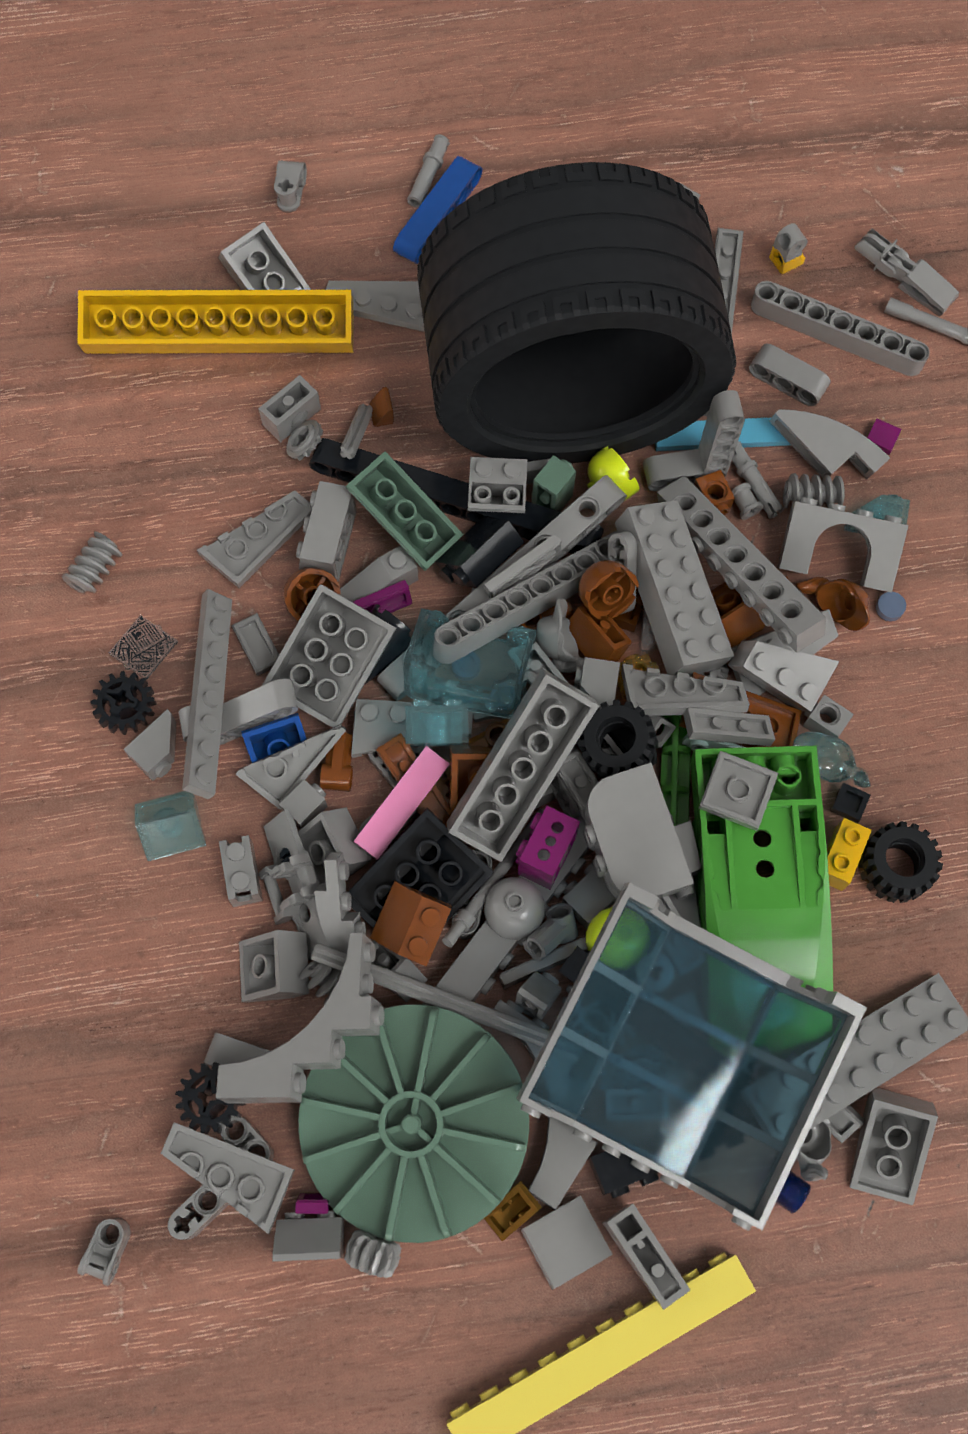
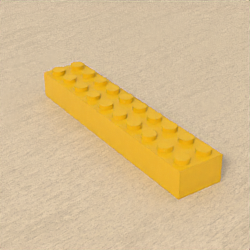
M78 290L77 344L85 354L354 353L353 296L351 290Z

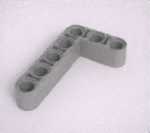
M722 391L713 397L698 449L655 455L643 461L647 485L650 491H659L684 475L693 485L696 478L719 470L726 477L745 422L737 391Z

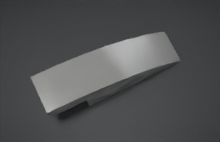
M779 409L769 420L822 478L825 475L831 476L849 460L868 479L890 459L881 448L863 434L825 416L804 411Z

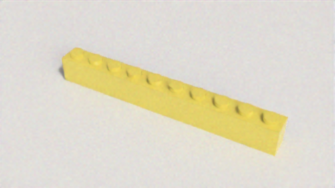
M722 1252L708 1260L710 1267L699 1273L697 1268L682 1275L690 1291L663 1310L655 1298L645 1305H642L641 1301L634 1303L623 1310L626 1316L614 1322L611 1317L595 1327L597 1333L586 1339L584 1334L574 1338L566 1344L568 1347L567 1351L558 1356L553 1351L538 1360L540 1365L538 1368L529 1373L524 1368L508 1378L510 1381L509 1385L500 1390L495 1385L479 1395L481 1398L480 1402L469 1407L467 1402L450 1411L452 1418L447 1420V1426L451 1434H516L756 1292L738 1257L734 1254L727 1256L725 1252Z

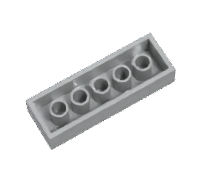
M678 500L628 507L615 522L618 533L629 531L637 541L636 578L639 583L638 591L667 674L676 676L677 672L692 675L693 672L702 673L720 669L734 657Z
M541 668L446 822L448 833L502 862L598 709L599 705L594 698Z

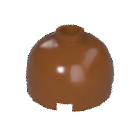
M602 560L588 567L579 581V596L585 608L597 619H602L600 616L607 615L610 618H614L626 611L634 602L636 597L633 593L635 586L638 588L639 583L634 573L619 561Z
M305 567L295 571L287 579L283 588V600L287 611L297 621L300 620L320 584L338 594L341 593L339 582L331 573L320 568Z

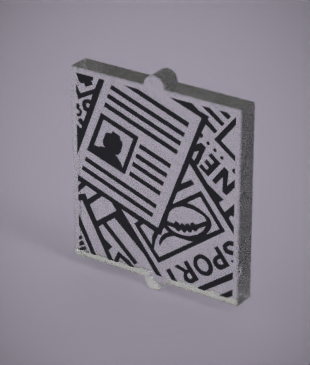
M140 615L109 651V654L124 664L126 670L131 669L147 680L178 641L163 631L161 625L156 626Z

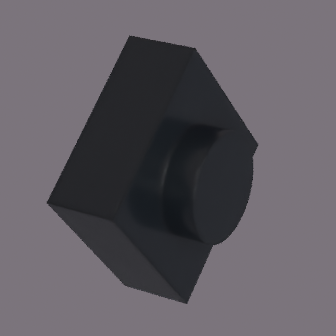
M843 782L830 811L858 823L861 820L871 794Z

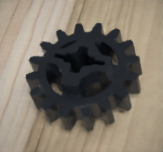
M121 671L119 678H116L111 673L109 674L110 681L108 683L103 680L99 681L102 686L101 690H93L97 699L90 701L92 707L95 708L92 713L96 719H100L98 722L101 727L105 728L108 726V729L113 734L118 728L123 735L127 734L128 728H132L136 733L138 732L137 725L139 723L145 726L148 725L145 719L146 715L154 716L155 714L150 706L157 705L155 698L151 697L155 693L151 686L147 687V680L145 678L139 680L135 672L129 678L125 671ZM137 690L142 694V702L136 698L138 695L136 693ZM105 704L111 707L109 711L111 713L110 716L106 713Z
M214 1062L211 1070L205 1063L201 1064V1072L199 1073L190 1069L189 1072L192 1078L189 1081L181 1079L180 1082L185 1086L184 1091H176L175 1094L182 1098V1102L175 1105L176 1109L185 1110L180 1119L184 1122L191 1120L189 1124L190 1129L196 1131L200 1127L201 1133L207 1135L211 1127L217 1134L221 1133L222 1124L229 1128L233 1127L231 1118L233 1116L241 1118L242 1116L237 1111L238 1106L246 1105V1103L228 1104L217 1098L209 1103L206 1102L207 1096L216 1095L218 1067L220 1065L217 1062ZM204 1080V1083L200 1085L198 1088H196L197 1085ZM192 1102L196 1103L199 1107L198 1114L200 1118L194 1112ZM227 1108L222 1115L217 1117L218 1113H220L223 1109Z

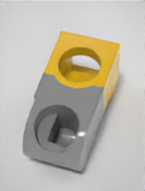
M795 223L789 224L780 230L769 256L781 275L803 265L805 261L802 250L807 245L808 240Z

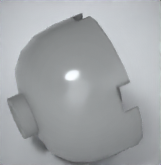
M509 877L500 880L490 889L485 899L484 915L488 926L504 939L521 940L527 938L541 925L545 915V902L541 891L534 883L520 877Z

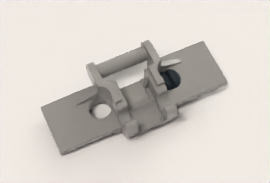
M284 810L263 826L274 859V865L266 866L258 874L260 880L265 882L276 915L273 918L275 924H283L293 919L298 932H306L308 960H313L311 957L317 944L329 947L321 928L316 908L314 891L320 884L310 855L303 848L293 816L289 814L288 810ZM286 878L289 881L293 894L284 901L276 879Z

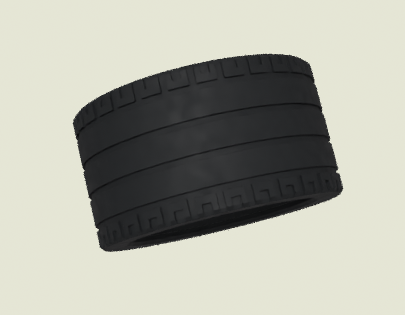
M609 162L570 163L528 171L487 187L461 203L434 228L421 250L422 254L419 256V264L417 265V277L436 417L443 430L452 439L473 452L490 458L527 459V462L551 459L554 455L558 459H564L571 464L591 461L592 457L606 446L609 449L613 448L619 455L629 453L664 440L700 419L709 411L713 397L722 391H727L729 384L733 380L736 354L708 216L703 205L699 204L698 198L690 190L684 188L682 184L670 177L638 166Z

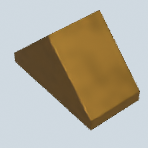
M520 1181L484 1219L503 1242L539 1211L542 1206Z

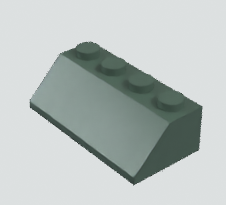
M386 451L346 485L349 492L424 571L464 535Z

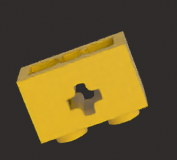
M843 818L836 826L827 847L829 886L843 891L851 883L871 834V829L846 818Z

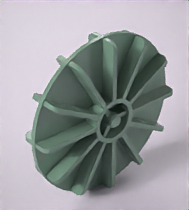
M393 1006L384 1009V1024L380 1026V1034L378 1036H342L346 1052L344 1059H341L340 1069H311L306 1080V1090L302 1093L299 1109V1139L303 1155L302 1159L316 1188L324 1199L329 1200V1205L333 1208V1211L355 1227L391 1242L423 1243L437 1241L461 1233L480 1222L500 1204L509 1192L524 1161L529 1137V1114L521 1110L523 1103L517 1100V1096L523 1086L517 1068L502 1045L483 1027L461 1014L436 1006Z

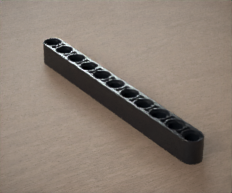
M321 438L322 440L317 444L309 466L317 473L349 483L380 455L358 448L353 459L343 458L340 455L342 443ZM394 460L443 513L474 523L478 522L482 517L508 520L519 536L524 539L531 540L562 513L528 501L525 503V513L468 511L469 483ZM598 525L575 545L569 553L574 554L600 540L604 529Z

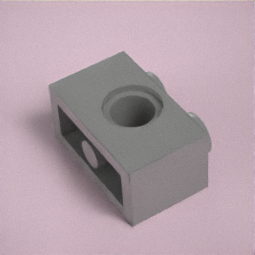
M299 375L258 409L262 425L279 442H282L297 426L306 422L321 410L318 392Z

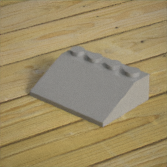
M320 584L262 686L275 680L290 679L293 681L298 708L332 728L340 724L342 725L397 628Z

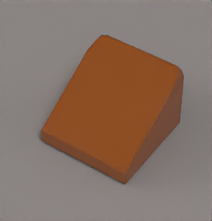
M383 387L369 404L373 408L372 422L374 427L390 425L394 422L389 388Z

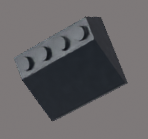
M426 808L347 892L351 894V908L356 912H360V916L373 928L376 925L394 881L451 904L452 909L446 920L447 923L494 871L461 839L448 833L447 826L429 808Z

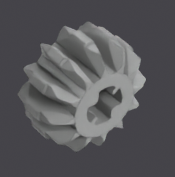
M356 1230L348 1240L344 1260L352 1268H356L360 1272L379 1278L392 1277L394 1270L398 1266L402 1248L395 1241H386L363 1230Z

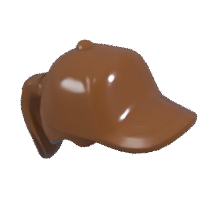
M814 577L797 583V588L804 594H815L820 609H829L833 620L846 629L859 631L869 624V597L865 590L856 583L847 579L829 581L824 577Z

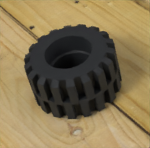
M613 700V705L608 706L607 702L601 703L602 709L596 710L579 737L580 741H578L582 756L593 773L596 772L602 779L648 764L651 760L655 761L657 757L658 740L652 721L648 715H645L641 707L637 706L634 708L633 703L626 701L625 705H621L620 700ZM624 728L635 733V743L628 752L622 755H609L602 751L603 739L612 730Z
M900 821L896 826L894 822L889 823L884 828L881 827L867 841L862 858L859 861V868L864 869L860 876L862 880L867 879L869 881L866 887L870 891L873 888L878 891L876 896L879 898H883L885 895L888 896L887 901L893 903L898 899L900 903L908 902L910 899L914 900L933 886L932 884L940 877L938 872L942 870L943 863L938 862V860L943 856L941 850L936 851L935 849L938 845L936 839L931 841L927 837L930 834L929 831L926 829L923 832L919 831L920 825L915 823L907 827V822ZM887 849H900L910 856L914 864L913 876H900L891 870L886 860Z

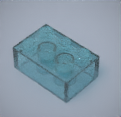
M413 700L412 706H405L407 745H470L468 705H463L462 700H443V706H433L431 700Z

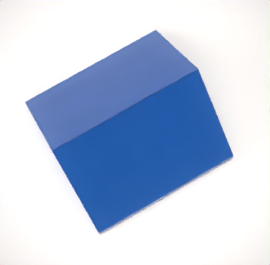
M298 713L241 731L252 763L307 739Z

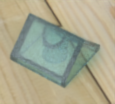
M183 791L135 804V826L148 861L207 846L195 794Z

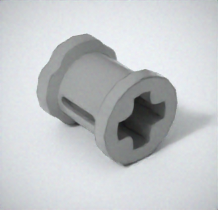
M750 483L740 484L732 490L735 497L734 502L740 510L739 515L742 520L755 516L763 509V504L757 502L751 492L752 487Z

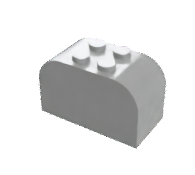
M652 763L608 776L599 781L592 789L585 806L584 819L586 826L585 830H583V835L588 848L594 847L596 856L593 864L599 878L604 877L606 885L613 896L618 898L624 884L628 882L659 897V899L687 890L693 885V878Z

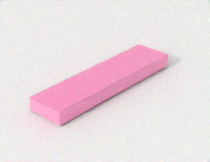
M426 746L353 842L374 859L378 860L450 764Z

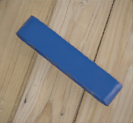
M457 156L398 234L393 245V251L418 264L419 256L422 254L421 250L426 244L427 238L451 211L466 201L480 181L483 171L482 167L461 156Z

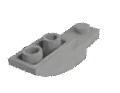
M332 852L324 860L326 883H321L314 891L320 925L329 947L347 954L350 933H363L366 935L365 922H361L360 912H348L351 910L352 904L351 894L346 892L345 882L349 879L348 862H344L343 852Z

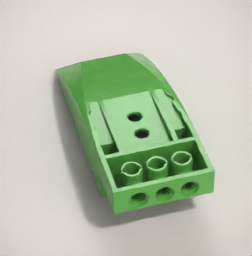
M817 746L695 749L690 759L695 817L691 824L701 863V870L695 875L701 928L774 967L803 981L801 987L803 988L808 984L815 988L820 987L827 991H833L830 887ZM720 751L779 773L759 829L757 830L766 831L770 835L771 843L767 847H759L755 844L753 836L757 831L699 809ZM763 860L770 862L774 868L773 874L767 878L761 877L756 871L757 863ZM703 952L706 962L700 965L704 1019L706 1022L744 1041L770 987ZM779 993L754 1047L762 1048L768 1046L773 1056L784 1061L793 1052L800 1057L833 1037V1015L783 993ZM705 1032L706 1043L729 1059L738 1054V1049Z

